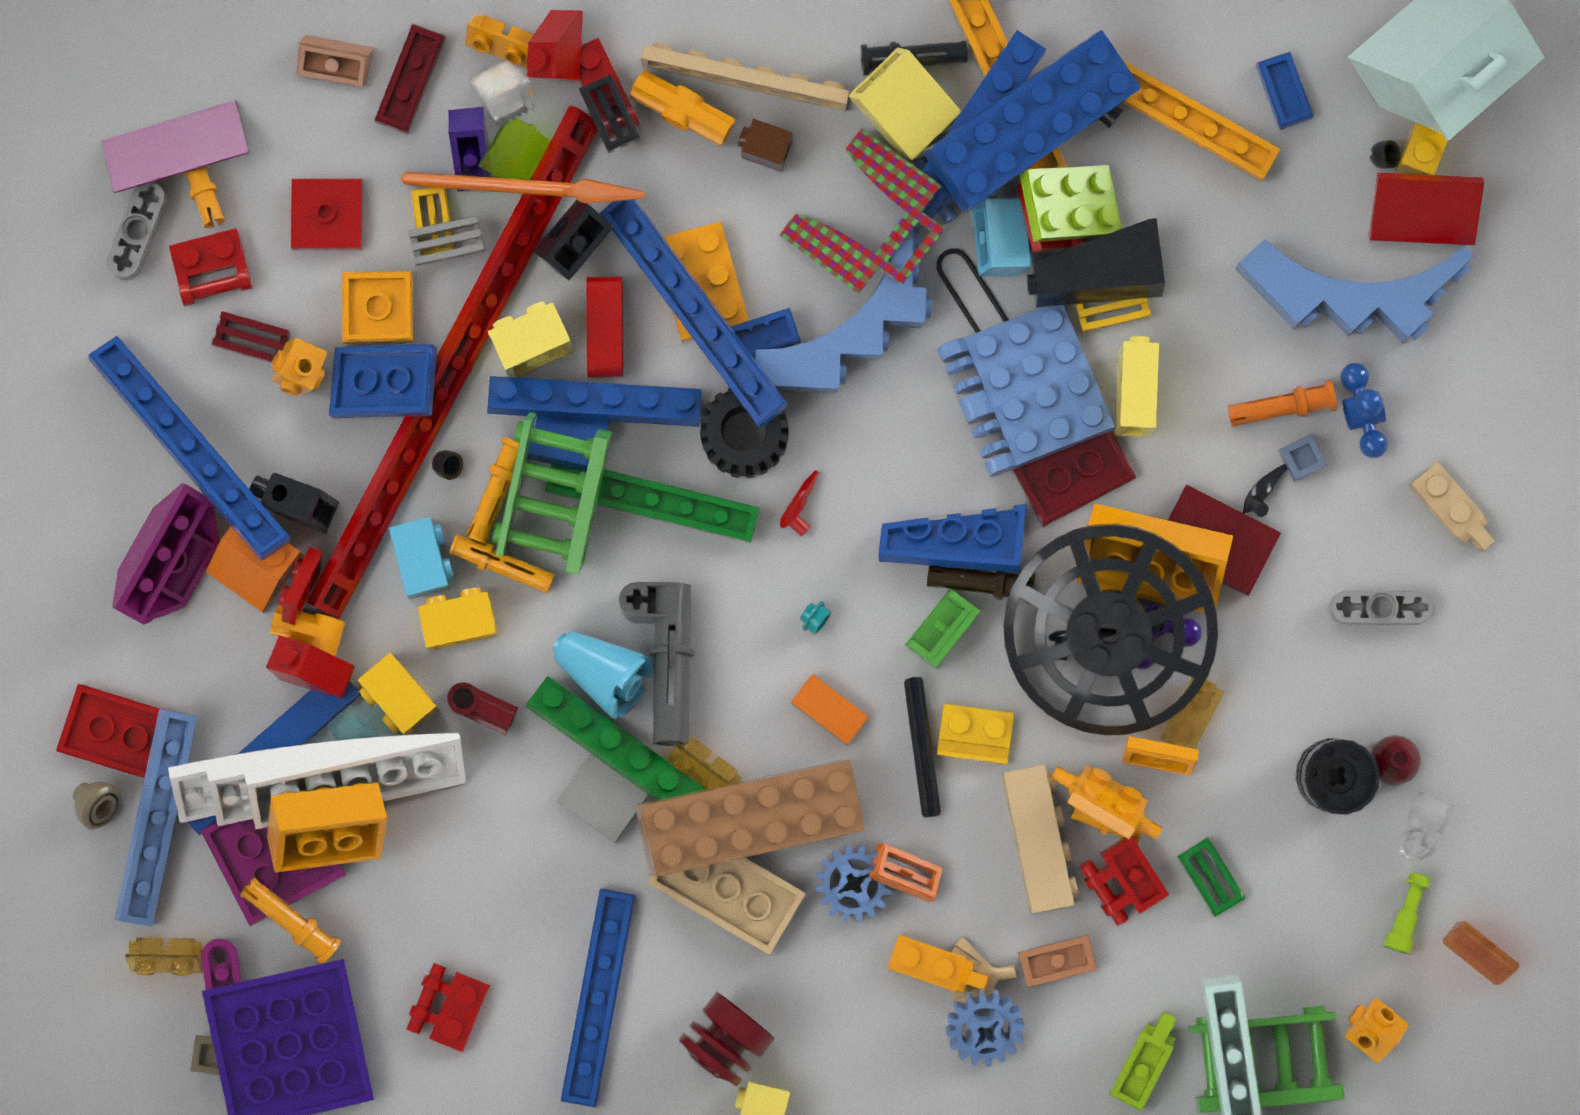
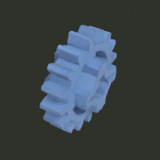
M846 845L845 854L842 856L837 850H833L832 853L835 860L831 863L823 859L822 864L827 870L825 873H816V877L823 880V885L815 887L816 892H824L826 896L820 901V904L826 905L830 903L833 906L829 913L831 916L835 915L838 911L843 912L842 920L844 922L848 920L850 914H855L857 922L862 921V913L867 912L871 918L875 917L873 907L877 905L878 907L885 908L886 904L881 900L882 895H891L892 893L891 890L884 888L883 883L878 882L877 892L872 900L867 894L869 882L873 880L869 877L861 883L860 893L856 894L855 891L849 890L840 894L838 891L847 884V875L852 874L854 878L863 877L866 874L869 875L870 871L874 870L875 866L872 865V862L878 853L875 851L868 857L865 855V846L862 845L858 853H853L851 846ZM847 860H860L867 863L870 867L863 871L854 869ZM837 868L841 875L839 885L830 890V876L833 870ZM843 897L852 898L857 901L860 907L848 908L837 901Z
M979 989L978 997L975 998L969 992L965 993L967 1002L963 1004L955 1001L954 1007L957 1013L949 1012L947 1014L948 1023L951 1025L946 1026L947 1037H952L949 1040L951 1049L959 1048L958 1054L961 1060L970 1055L972 1065L974 1066L978 1064L980 1059H985L987 1067H991L992 1058L996 1057L1001 1063H1004V1053L1006 1051L1011 1054L1016 1053V1047L1013 1042H1023L1020 1030L1025 1029L1023 1018H1019L1021 1016L1019 1006H1012V1000L1009 995L1000 1000L999 992L996 989L993 990L991 996H986L983 989ZM1005 1018L1009 1022L1007 1033L1004 1032L1002 1027L1005 1024ZM963 1022L966 1023L968 1028L965 1037L961 1033Z

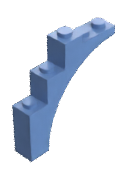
M900 216L899 219L895 222V227L903 218L902 216ZM919 227L912 229L888 260V263L901 271L913 255V248L917 249L919 247ZM919 264L903 285L884 272L870 299L854 316L835 330L810 342L786 348L755 350L752 354L753 358L778 391L835 394L840 389V384L845 385L846 364L840 363V359L878 361L883 356V351L887 352L889 347V331L883 330V326L921 328L925 324L926 319L931 318L932 299L926 297V287H912L913 283L918 282Z
M1264 239L1239 262L1236 270L1293 330L1300 323L1307 327L1321 313L1317 309L1319 306L1347 336L1355 329L1361 334L1376 320L1371 315L1374 313L1403 343L1410 336L1417 340L1430 327L1426 321L1433 313L1424 303L1426 302L1431 307L1446 293L1442 289L1444 284L1450 279L1457 283L1470 271L1471 268L1467 263L1474 255L1466 246H1463L1444 262L1420 274L1395 281L1360 283L1337 280L1310 271L1285 257Z

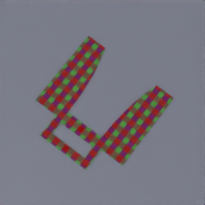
M861 128L845 150L862 172L884 194L907 212L884 243L874 254L843 233L799 214H795L780 233L781 237L858 294L878 268L903 285L945 230L944 227L922 212L942 185ZM919 222L931 232L901 271L888 263V260Z

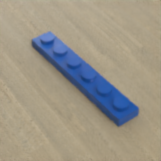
M1016 30L946 136L1026 81L1046 52V48ZM927 162L922 172L942 185L922 211L933 219L950 193L930 163Z
M490 376L487 414L527 416L532 412L537 414L536 417L693 427H699L701 389Z

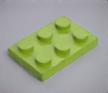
M1109 165L1029 169L1019 174L1033 242L1098 238L1122 229Z

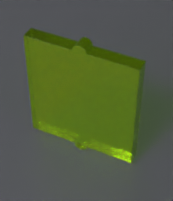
M508 113L481 160L479 167L496 178L530 180L551 140L536 131L535 125L526 124L512 113Z

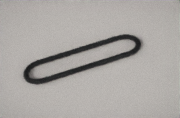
M959 249L944 251L937 260L936 269L975 333L980 332V329L942 270V261L947 255L958 254L965 260L1004 322L1008 321L1007 316L982 277L978 276V271L967 254Z

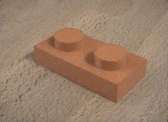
M1088 935L1018 952L1026 987L1097 970Z

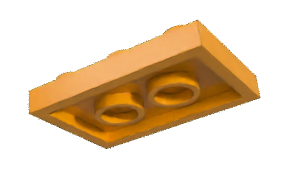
M721 221L665 236L664 239L729 326L749 321ZM674 314L681 342L693 339Z

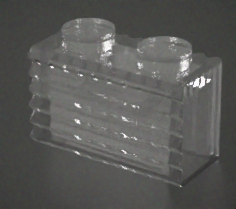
M508 59L471 78V82L483 105L497 126L502 127L503 122L509 123L510 119L515 120L516 116L521 117L522 112L527 113L528 109H534L535 105L531 97L536 95L533 86L528 77L524 75L520 66L513 68Z

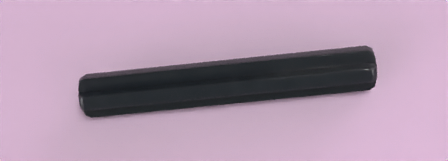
M911 677L905 679L904 688L921 813L925 818L936 817L940 815L941 808L924 684L921 677Z

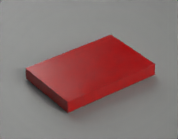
M1377 172L1369 228L1370 241L1475 245L1484 190L1483 177Z
M78 683L56 751L145 778L159 708Z

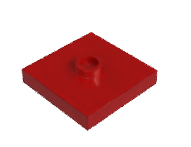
M291 179V249L362 250L363 180Z

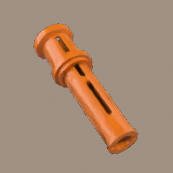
M1330 379L1326 380L1323 385L1303 388L1300 385L1296 386L1292 393L1234 405L1230 404L1227 405L1231 427L1296 413L1298 416L1307 417L1309 412L1328 408L1331 411H1336L1337 400L1334 386Z

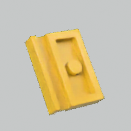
M943 704L937 756L1007 765L1014 713Z

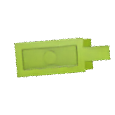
M1162 1011L1155 1026L1146 1024L1143 1031L1141 1030L1109 1095L1142 1111L1174 1049L1173 1044L1176 1038L1169 1035L1177 1020L1175 1016Z

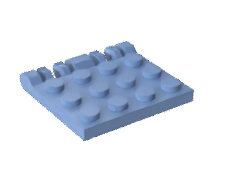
M1064 305L1041 307L965 338L952 340L937 348L943 363L958 359L945 367L948 375L958 374L972 367L975 368L978 375L962 380L954 385L953 388L957 395L983 387V391L972 393L959 400L968 424H974L995 416L996 420L988 421L972 429L974 438H983L1001 430L1004 440L990 443L980 449L983 459L1007 450L1010 452L985 462L990 477L1001 475L1115 430L1114 422Z

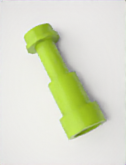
M1410 872L1409 878H1406L1405 881L1410 886L1402 910L1398 909L1392 930L1386 934L1383 943L1384 947L1403 954H1411L1415 942L1412 940V936L1419 918L1416 912L1423 890L1430 889L1431 878Z

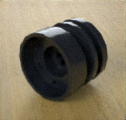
M1326 738L1314 742L1303 751L1296 765L1295 780L1299 793L1309 805L1331 814L1348 815L1362 810L1373 800L1379 788L1380 772L1375 758L1366 747L1351 740ZM1340 768L1338 772L1341 778L1340 782L1332 781L1329 783L1328 781L1331 776L1327 773L1328 770Z

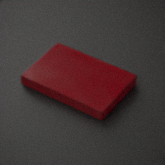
M1112 431L1012 470L1042 527L1137 478Z
M1187 484L1168 518V521L1233 535L1222 583L1246 596L1250 595L1281 532Z

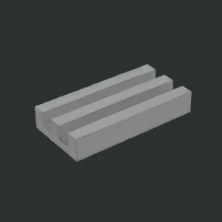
M478 216L408 230L416 266L485 252ZM473 226V231L422 242L418 241V238ZM471 239L476 240L474 245L423 256L420 251Z

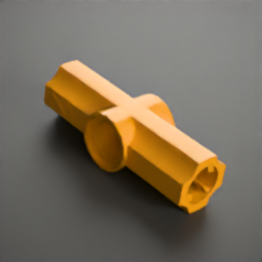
M645 69L637 77L629 94V97L634 99V101L661 114V118L672 126L683 131L690 130L719 147H722L736 122V119L705 103V100L694 91L681 85L676 87Z

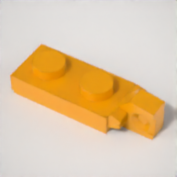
M898 935L887 968L930 984L965 993L967 985L985 991L989 980L988 976L972 971L975 962L967 960L966 957L902 935Z

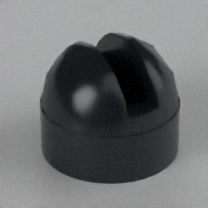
M1380 141L1372 146L1370 161L1374 166L1381 169L1395 168L1399 164L1400 149L1395 141Z
M450 450L439 451L432 459V469L439 477L453 480L460 475L463 469V459L456 452Z

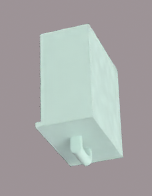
M1413 0L1347 58L1379 107L1437 131L1446 140H1450L1545 57L1510 0Z

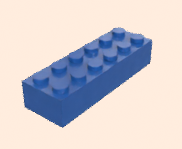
M1100 30L922 153L961 211L973 207L1139 91L1141 87L1104 31Z

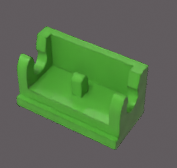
M948 590L905 646L936 669L981 611L954 590Z

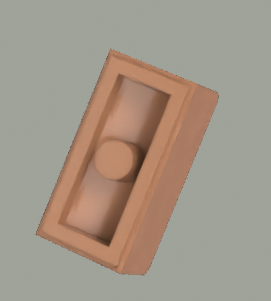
M305 35L299 44L296 75L365 88L373 48Z

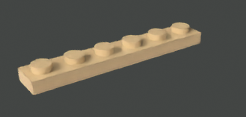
M655 42L653 46L644 45L641 62L644 67L846 112L849 90H844V85L837 82L824 81L822 85L809 82L810 78L802 74L790 73L789 77L775 74L776 70L766 66L757 65L755 69L742 67V63L735 59L721 58V62L707 59V54L695 50H688L687 54L673 51L672 46L664 43Z

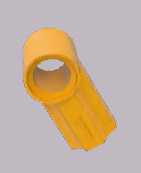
M278 605L271 622L270 634L301 641L336 656L346 622L318 613L312 615L301 612L296 625H292L282 621V606Z

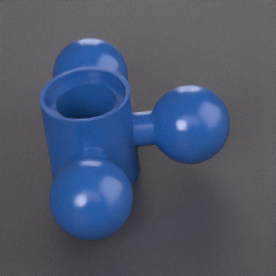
M1358 363L1348 364L1343 368L1340 376L1342 385L1352 391L1354 396L1342 401L1346 423L1350 430L1363 428L1364 434L1360 439L1359 447L1366 457H1381L1387 450L1388 441L1382 432L1376 430L1374 424L1386 421L1383 399L1378 391L1364 389L1369 380L1367 369Z

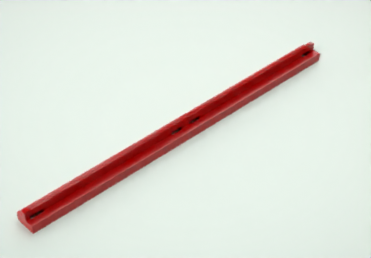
M569 105L530 180L571 182L598 131L592 117L578 107ZM580 121L581 124L572 139L570 135L577 122ZM522 194L437 355L432 416L404 417L307 600V603L340 619L489 337L488 331L494 328L493 324L497 322L531 258L533 250L540 241L563 196ZM464 336L468 337L459 355L455 354ZM450 367L451 370L448 373L443 385H439L447 368ZM335 584L336 587L327 604H324L323 602L332 585Z

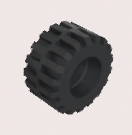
M728 388L727 392L723 394L721 392L715 396V400L712 403L709 402L705 407L704 416L701 417L700 437L703 450L708 460L712 464L714 463L719 471L730 473L732 477L746 476V478H754L756 474L760 473L763 475L768 472L770 467H775L779 463L780 457L784 455L787 449L789 427L785 411L783 410L765 425V438L759 447L751 451H737L726 443L723 435L724 426L732 416L748 412L732 390Z

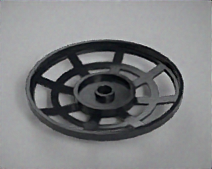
M1116 523L1094 524L1074 529L1053 539L1038 550L1023 567L1013 584L1006 604L1003 625L1004 643L1010 667L1019 685L1029 698L1047 715L1066 726L1086 733L1106 736L1128 735L1148 730L1166 722L1183 710L1198 694L1207 679L1215 659L1218 641V617L1213 595L1203 574L1190 557L1175 544L1154 532L1136 526ZM1114 536L1133 539L1144 544L1135 563L1114 558L1090 561L1084 540L1094 537ZM1070 545L1077 566L1061 575L1050 586L1046 594L1026 585L1031 575L1045 560L1060 549ZM1157 549L1168 555L1184 570L1198 593L1177 601L1168 585L1154 572L1148 570ZM1115 570L1129 573V576L1122 591L1113 589L1101 590L1095 572ZM1081 577L1087 596L1074 609L1055 600L1065 586ZM1142 580L1148 582L1158 591L1166 602V606L1151 612L1147 611L1144 605L1135 598ZM1021 598L1039 608L1034 629L1037 651L1018 656L1014 640V621L1016 608ZM1203 607L1206 616L1207 641L1205 655L1201 665L1181 658L1185 642V621L1183 615ZM1048 613L1068 623L1066 629L1067 641L1047 647L1045 634ZM1172 619L1174 624V642L1172 652L1169 653L1151 644L1153 640V626ZM1105 624H1113L1119 629L1120 637L1114 642H1107L1101 638L1100 628ZM1072 655L1085 668L1077 686L1060 673L1053 663L1054 660ZM1144 659L1164 666L1163 670L1153 681L1145 687L1138 689L1131 671L1138 667ZM1043 664L1052 680L1072 696L1064 713L1055 709L1038 694L1028 681L1023 671L1024 669ZM1174 671L1195 678L1187 691L1173 705L1160 714L1150 717L1143 699L1159 690L1171 678ZM1098 675L1118 676L1124 695L1104 696L1090 693ZM1085 702L1106 707L1129 704L1137 723L1103 726L1089 724L1077 720Z

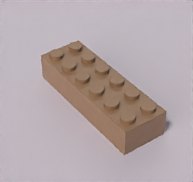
M851 760L833 761L635 805L649 874L655 877L865 831Z

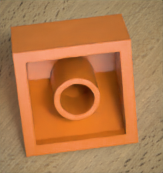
M230 526L222 537L206 572L264 613L292 575L297 559H303L305 555L288 543L261 562Z

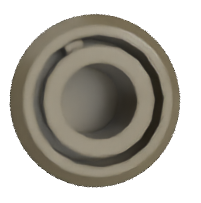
M105 782L81 783L73 792V799L75 800V811L79 821L87 829H98L108 824L120 808V790Z

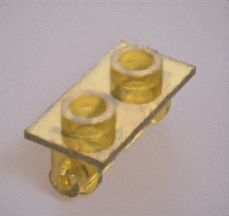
M1191 678V680H1190L1188 686L1186 687L1184 693H1185V692L1187 691V689L1190 687V685L1192 684V682H1193V680H1194L1195 678ZM1205 680L1198 694L1187 706L1170 718L1160 739L1172 745L1195 749L1224 692L1216 688V685L1212 682Z
M694 737L688 738V745L681 746L677 743L667 759L668 762L706 789L737 783L742 779L737 774L739 770L719 756L712 765L706 762L713 751Z
M137 937L136 941H129V954H125V958L130 972L145 976L154 975L156 972H170L176 976L202 973L198 956L202 954V942H195V938H169L168 950H162V938Z

